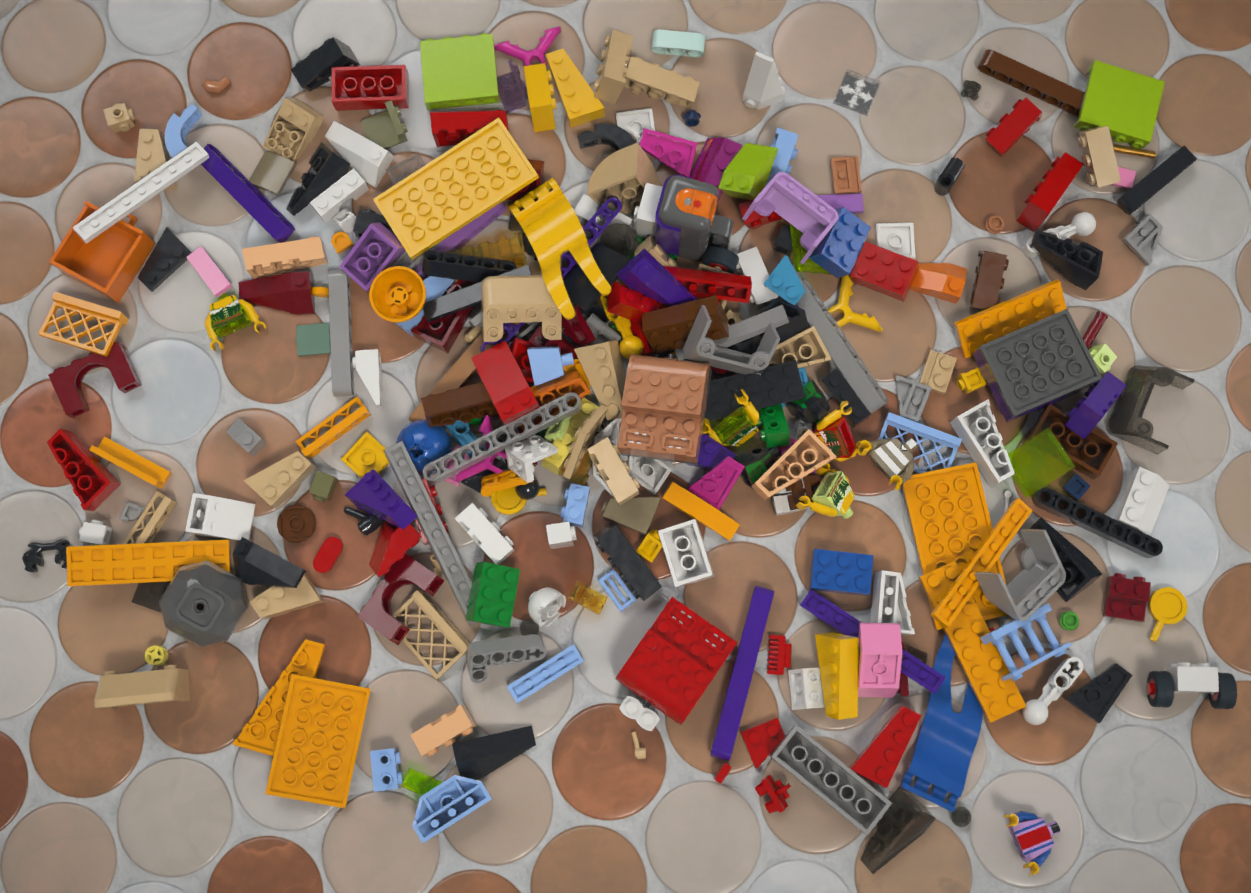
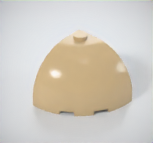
M635 143L612 153L597 166L590 177L587 194L599 205H602L609 198H617L622 204L620 213L629 215V212H635L636 206L640 207L646 183L661 186L649 157L641 146ZM608 203V207L614 208L615 212V205Z

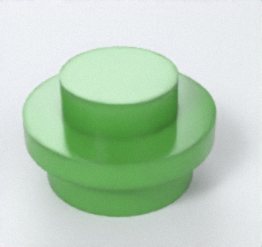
M1072 611L1063 612L1059 617V624L1064 630L1072 631L1078 627L1079 617Z

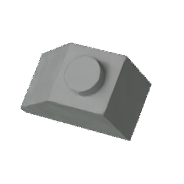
M240 418L226 431L252 456H255L267 443Z

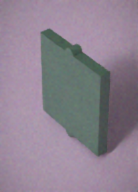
M329 323L296 326L297 339H295V342L297 343L298 357L331 354Z

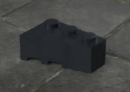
M332 37L327 39L321 47L313 50L304 60L297 62L291 71L301 88L310 92L330 81L329 77L332 76V67H349L353 64L358 66L360 63L348 45Z

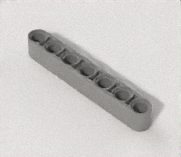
M334 270L328 273L332 393L334 397L353 396L354 373L352 363L350 276L343 270Z

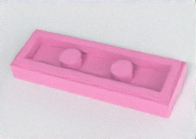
M202 246L186 257L217 298L232 287Z

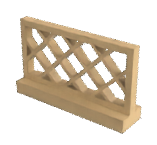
M423 589L417 590L412 594V597L393 614L395 619L398 616H405L404 625L408 627V617H418V629L409 628V631H418L417 642H410L407 639L408 633L402 641L436 680L467 653V647L470 642ZM413 602L419 606L418 615L409 614V606ZM422 617L429 618L432 621L431 629H421ZM421 631L431 632V643H421ZM435 632H442L444 644L434 643ZM421 645L430 646V657H423L421 655ZM434 646H444L443 658L433 657ZM447 646L455 647L459 654L455 658H447ZM433 660H443V669L439 673L433 668Z

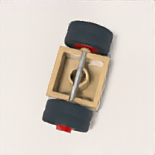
M710 246L707 248L703 264H699L698 270L733 274L739 262V257L728 249ZM719 300L723 310H725L728 301Z

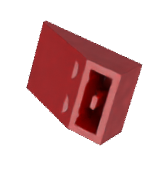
M386 521L383 524L371 557L370 567L378 577L385 575L396 561L401 560L405 556V552L410 547L418 544L422 535L411 524L403 530Z

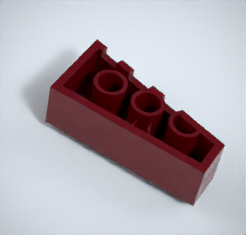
M457 280L447 291V294L479 282ZM475 306L429 323L424 316L419 325L411 330V333L417 339L449 353Z

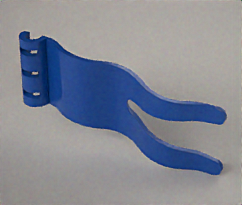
M945 634L936 655L933 669L945 676L946 679L935 695L931 692L929 694L927 711L915 744L910 767L906 770L900 787L954 813L956 801L961 797L964 790L970 761L979 738L983 710L970 683L964 696L961 712L956 713L952 710L951 671L955 652ZM915 775L917 776V779L914 783V786L912 787L910 786V782L913 776ZM932 783L934 784V787L931 791V794L928 795L927 790L930 784ZM950 792L951 795L948 799V802L945 803L944 798L946 794Z

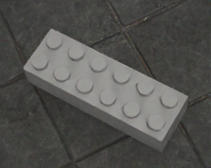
M793 725L769 756L867 836L892 804L797 725Z

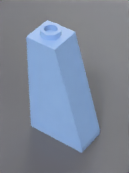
M430 276L423 280L426 288L425 302L446 295L447 291L455 283L454 279ZM423 309L413 319L396 324L414 337L411 330L417 327L425 316Z

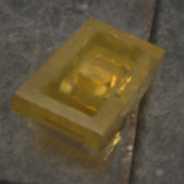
M577 581L568 599L600 615L608 597Z

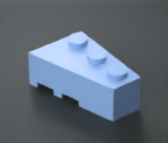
M777 127L771 147L778 148V152L766 186L777 173L785 172L790 174L792 166L789 164L791 159L795 160L798 149L795 147L799 134Z

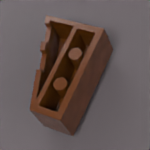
M978 251L980 260L978 267L976 266L975 269L977 274L975 283L972 286L969 306L988 309L1000 303V297H998L999 289H1003L1005 278H1002L1004 270L1006 271L1008 268L1009 259H1006L1007 255Z

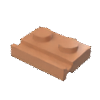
M858 156L831 158L830 166L834 194H861Z

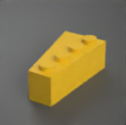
M560 49L546 54L547 65L570 128L605 117L604 106L599 99L594 97L595 93L565 50Z
M834 632L815 634L826 716L838 720L857 718L859 638Z

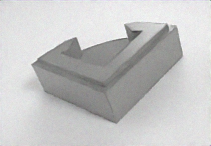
M126 502L119 520L127 522L137 520L145 508Z

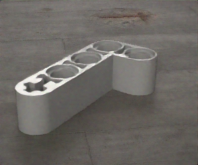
M539 635L472 642L467 647V667L470 679L474 683L484 682L487 679L488 667L541 660L546 656V649L542 637Z

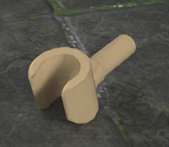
M636 731L631 732L635 747V757L637 759H646V748H639Z

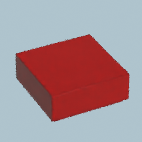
M724 763L714 777V780L722 783L732 769L731 766Z

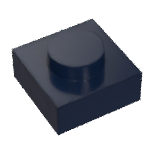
M1075 473L1062 489L1074 500L1078 501L1090 488V485Z

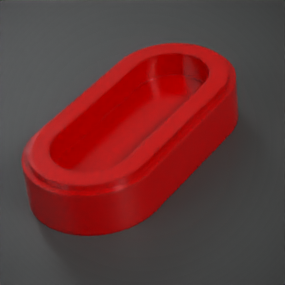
M329 537L322 544L313 560V567L317 572L328 573L333 568L343 551V543L339 538Z

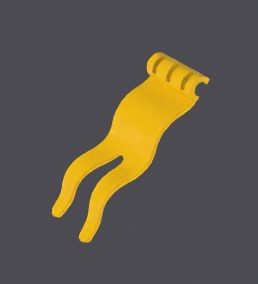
M553 178L508 206L509 211L515 216L524 230L538 258L545 285L565 319L570 320L574 318L576 313L565 288L561 272V256L564 252L569 251L591 284L601 295L606 296L611 292L610 284L604 278L592 256L587 237L574 209Z

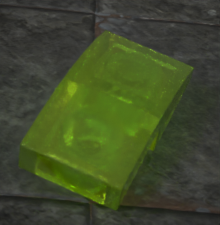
M409 768L401 787L423 796L443 782Z

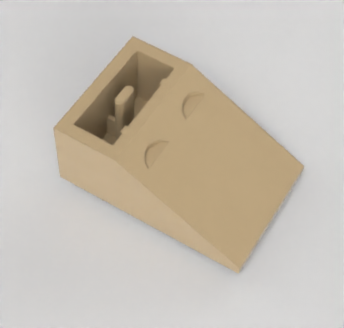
M285 98L262 147L274 154L296 162L317 134L325 116L297 98Z

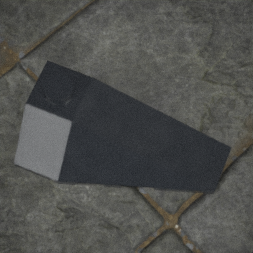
M1040 518L1029 528L1047 531L1066 572L1065 582L1056 590L1065 602H1068L1085 590L1102 575L1100 570L1087 556L1044 519Z
M244 537L241 538L232 554L235 576L252 586L297 588L306 570Z
M532 725L452 743L460 776L474 780L484 778L536 745Z

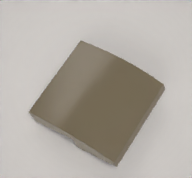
M265 151L249 181L255 187L279 196L294 171L296 163L280 155Z

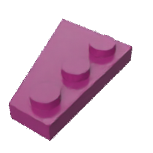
M644 128L639 144L641 148L681 176L689 177L697 143Z
M728 456L686 490L719 510L745 466Z

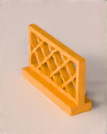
M54 292L52 296L54 303L38 334L41 337L107 357L122 325L126 326L129 319L120 311ZM58 308L64 309L65 314L56 318L55 314ZM80 314L82 319L73 323L71 317ZM68 319L70 325L60 329L58 323ZM97 319L99 324L89 328L87 322ZM84 324L86 330L77 334L75 327ZM114 324L113 330L106 333L104 327ZM56 325L57 331L51 334L46 333L50 326ZM72 329L74 336L65 339L62 333ZM101 329L103 335L93 339L91 333ZM89 335L91 341L81 344L79 338ZM105 340L106 345L104 349H97L96 343Z

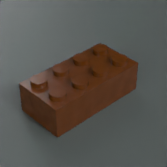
M714 295L643 313V333L655 354L684 347L702 305L706 306L712 321L705 337L712 340L729 337L728 318L717 296Z
M1048 404L1042 410L1025 441L1091 479L1099 477L1118 443L1095 429L1083 439L1065 426L1070 419L1067 417L1068 414Z

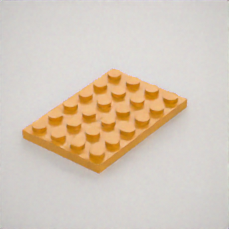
M292 674L265 794L345 808L371 689Z

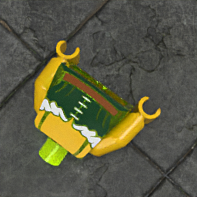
M223 293L217 298V302L210 305V312L205 320L209 339H212L210 348L213 351H216V343H219L220 349H224V344L218 341L217 337L221 339L252 326V322H254V329L258 334H260L257 330L259 325H263L265 330H267L266 325L259 321L258 318L260 317L250 303L243 299L237 300L235 295L228 296L226 293Z
M741 389L742 397H737L734 394L737 402L741 405L743 404V407L740 406L713 429L710 427L709 420L705 418L703 434L708 433L710 438L722 446H740L759 431L756 426L759 423V413L751 401L748 402V396L743 389Z

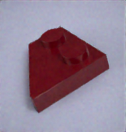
M578 306L573 307L576 313L574 318L567 320L561 315V326L564 328L563 332L572 338L573 342L579 347L593 342L596 338Z

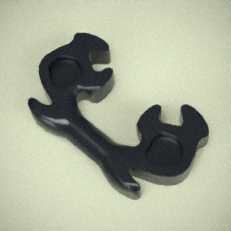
M60 539L52 543L42 544L35 542L28 544V547L33 549L24 553L22 557L25 570L32 573L38 572L35 566L37 564L44 566V558L39 557V554L49 550L59 551V554L55 555V563L61 564V561H64L65 563L61 567L67 569V546L64 545L70 542Z

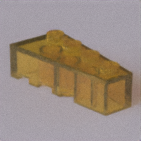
M521 232L515 233V237L507 239L506 236L500 237L496 243L486 241L479 244L477 248L467 246L448 252L508 260L514 262L517 268L528 265Z

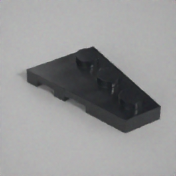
M166 227L137 278L153 292L188 260L186 257L192 252Z
M1114 663L1065 700L1096 723H1101L1133 675L1117 663Z

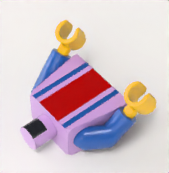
M1025 811L1005 814L1004 818H1009V823L1006 827L1011 832L1022 861H1030V863L1024 864L1023 868H1030L1028 876L1037 874L1039 867L1045 862L1051 853V848L1054 846L1051 836L1061 832L1058 823L1053 821L1046 824L1045 820L1037 817L1035 813Z

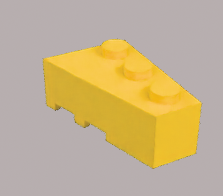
M545 63L524 66L534 133L554 130L556 127L553 109H556L555 98H551V95H554L553 84H549L552 81L551 72L546 70Z

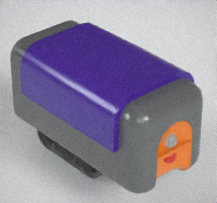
M672 175L665 180L655 214L654 237L656 244L666 253L693 261H701L704 259L706 250L710 246L728 249L734 221L730 218L716 215L719 194L716 186L681 175Z

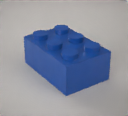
M844 207L835 209L839 215L837 222L809 257L836 278L851 273L871 229L869 225Z
M814 549L811 558L809 590L859 596L870 595L873 555Z

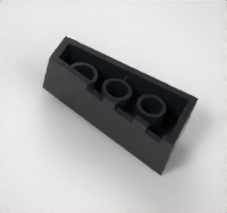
M780 298L774 300L758 313L761 314L783 305L789 323L775 328L780 337L778 344L809 328L805 310ZM765 332L726 348L752 355L757 351Z
M610 522L592 536L597 543L595 545L600 552H605L609 557L607 559L613 569L616 567L619 570L621 580L625 584L629 583L632 587L630 591L636 599L640 598L645 601L662 588L661 584L615 524Z

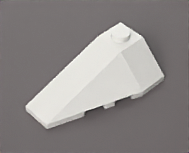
M333 121L325 137L365 182L377 188L395 156L367 138Z

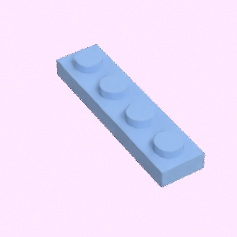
M573 644L511 683L507 688L518 704L583 663L584 660Z

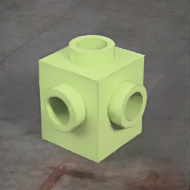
M1106 344L1093 346L1088 350L1100 374L1107 373L1117 358Z

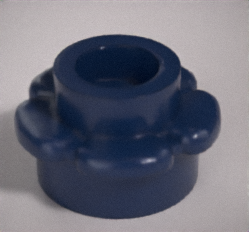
M689 110L683 115L686 126L694 127L700 123L699 118H701V115L695 110Z

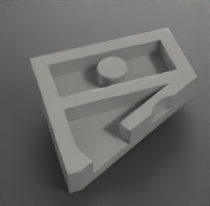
M1150 213L1122 241L1148 266L1152 263L1153 259L1151 257L1153 251L1157 248L1158 237L1161 235L1163 226Z
M897 375L896 385L900 416L919 423L932 387Z

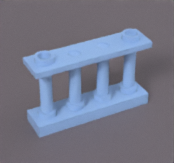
M1049 603L1040 606L1026 621L1013 620L980 637L984 645L990 642L996 645L1010 672L1001 677L1003 681L1010 678L1012 681L1023 677L1022 672L1053 655L1056 658L1065 654L1066 651L1064 649L1071 646L1070 642L1059 645L1045 619L1047 617L1045 613L1052 610ZM1034 619L1040 624L1053 648L1047 653L1044 651L1031 626L1033 625L1031 621ZM1019 627L1025 630L1039 656L1032 661L1017 634V628ZM1004 635L1010 637L1024 663L1018 669L1003 643L1004 639L1002 636Z

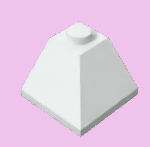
M634 457L632 478L635 477L639 484L656 495L672 471L673 465L671 461Z

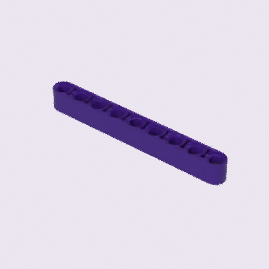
M755 585L710 753L712 757L730 761L773 600L774 590Z

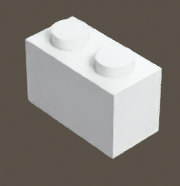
M569 521L546 525L548 542L551 549L574 546L573 541L577 540L576 531Z

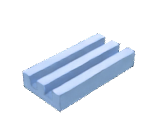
M614 569L598 580L620 612L637 601ZM611 575H614L631 600H626L610 578ZM604 580H608L610 585L613 587L615 592L623 601L624 605H620L618 600L615 598L613 593L605 584Z

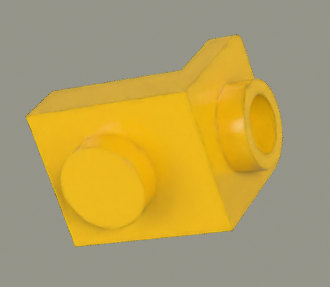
M979 368L959 374L956 381L958 388L961 391L963 390L964 394L987 385Z

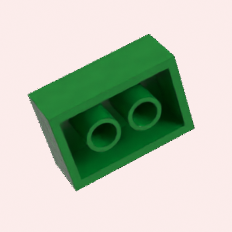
M477 562L475 564L465 621L510 628L520 569L487 562Z

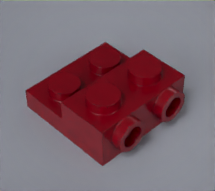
M1114 573V576L1108 577L1103 616L1144 622L1151 582H1145L1146 578L1134 576L1133 579H1127L1125 574Z

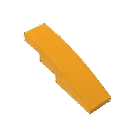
M674 482L670 483L662 496V499L691 519H696L703 526L713 530L727 541L732 539L740 524Z

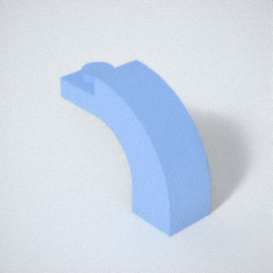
M193 104L189 108L184 109L180 117L174 113L167 123L165 145L172 158L188 148L186 146L187 133L202 117L198 108Z

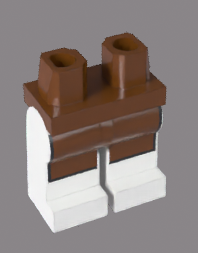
M809 474L773 495L772 501L775 516L802 511L796 506L799 502L804 504L803 501L799 500L801 496L806 495L810 498V502H814L812 497L815 493H812L811 486L820 485L819 474Z

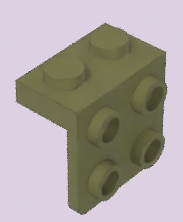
M392 100L385 102L387 111L361 121L367 139L384 149L407 142L405 133L408 130L404 122L400 123L398 117L402 115L398 105L394 106Z

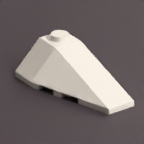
M756 51L742 102L747 107L761 109L784 100L786 89L781 86L782 79L777 76L778 69L773 58Z

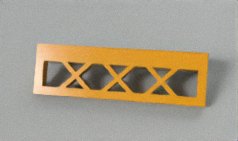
M356 396L295 442L300 447L304 456L310 460L371 414L358 396ZM358 403L360 408L350 414L351 407ZM338 416H346L344 420H342L337 425H334L335 418H337ZM323 427L330 428L329 431L319 437L320 429ZM308 438L315 439L307 447H304L302 444Z
M105 436L98 448L92 445L89 449L160 489H163L172 474L170 471Z

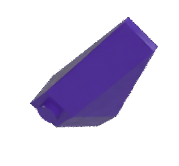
M645 249L638 253L616 274L629 288L669 307L698 300Z

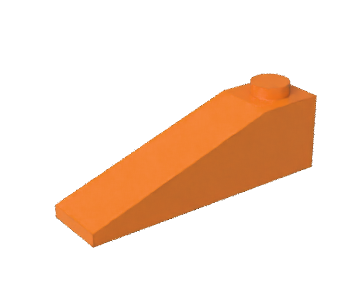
M919 263V270L909 290L956 304L963 292L967 268L950 263Z

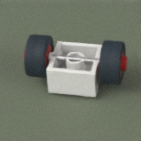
M1209 663L1171 664V667L1164 668V671H1151L1147 678V698L1152 707H1170L1173 703L1174 692L1208 693L1210 704L1215 709H1232L1236 704L1237 685L1234 676L1231 673H1218V667H1210Z

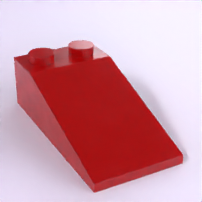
M506 340L471 358L504 425L540 408Z

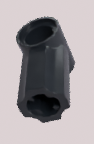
M952 157L939 175L934 186V190L938 195L944 196L950 192L966 166L962 160ZM941 182L946 183L948 186L942 185Z

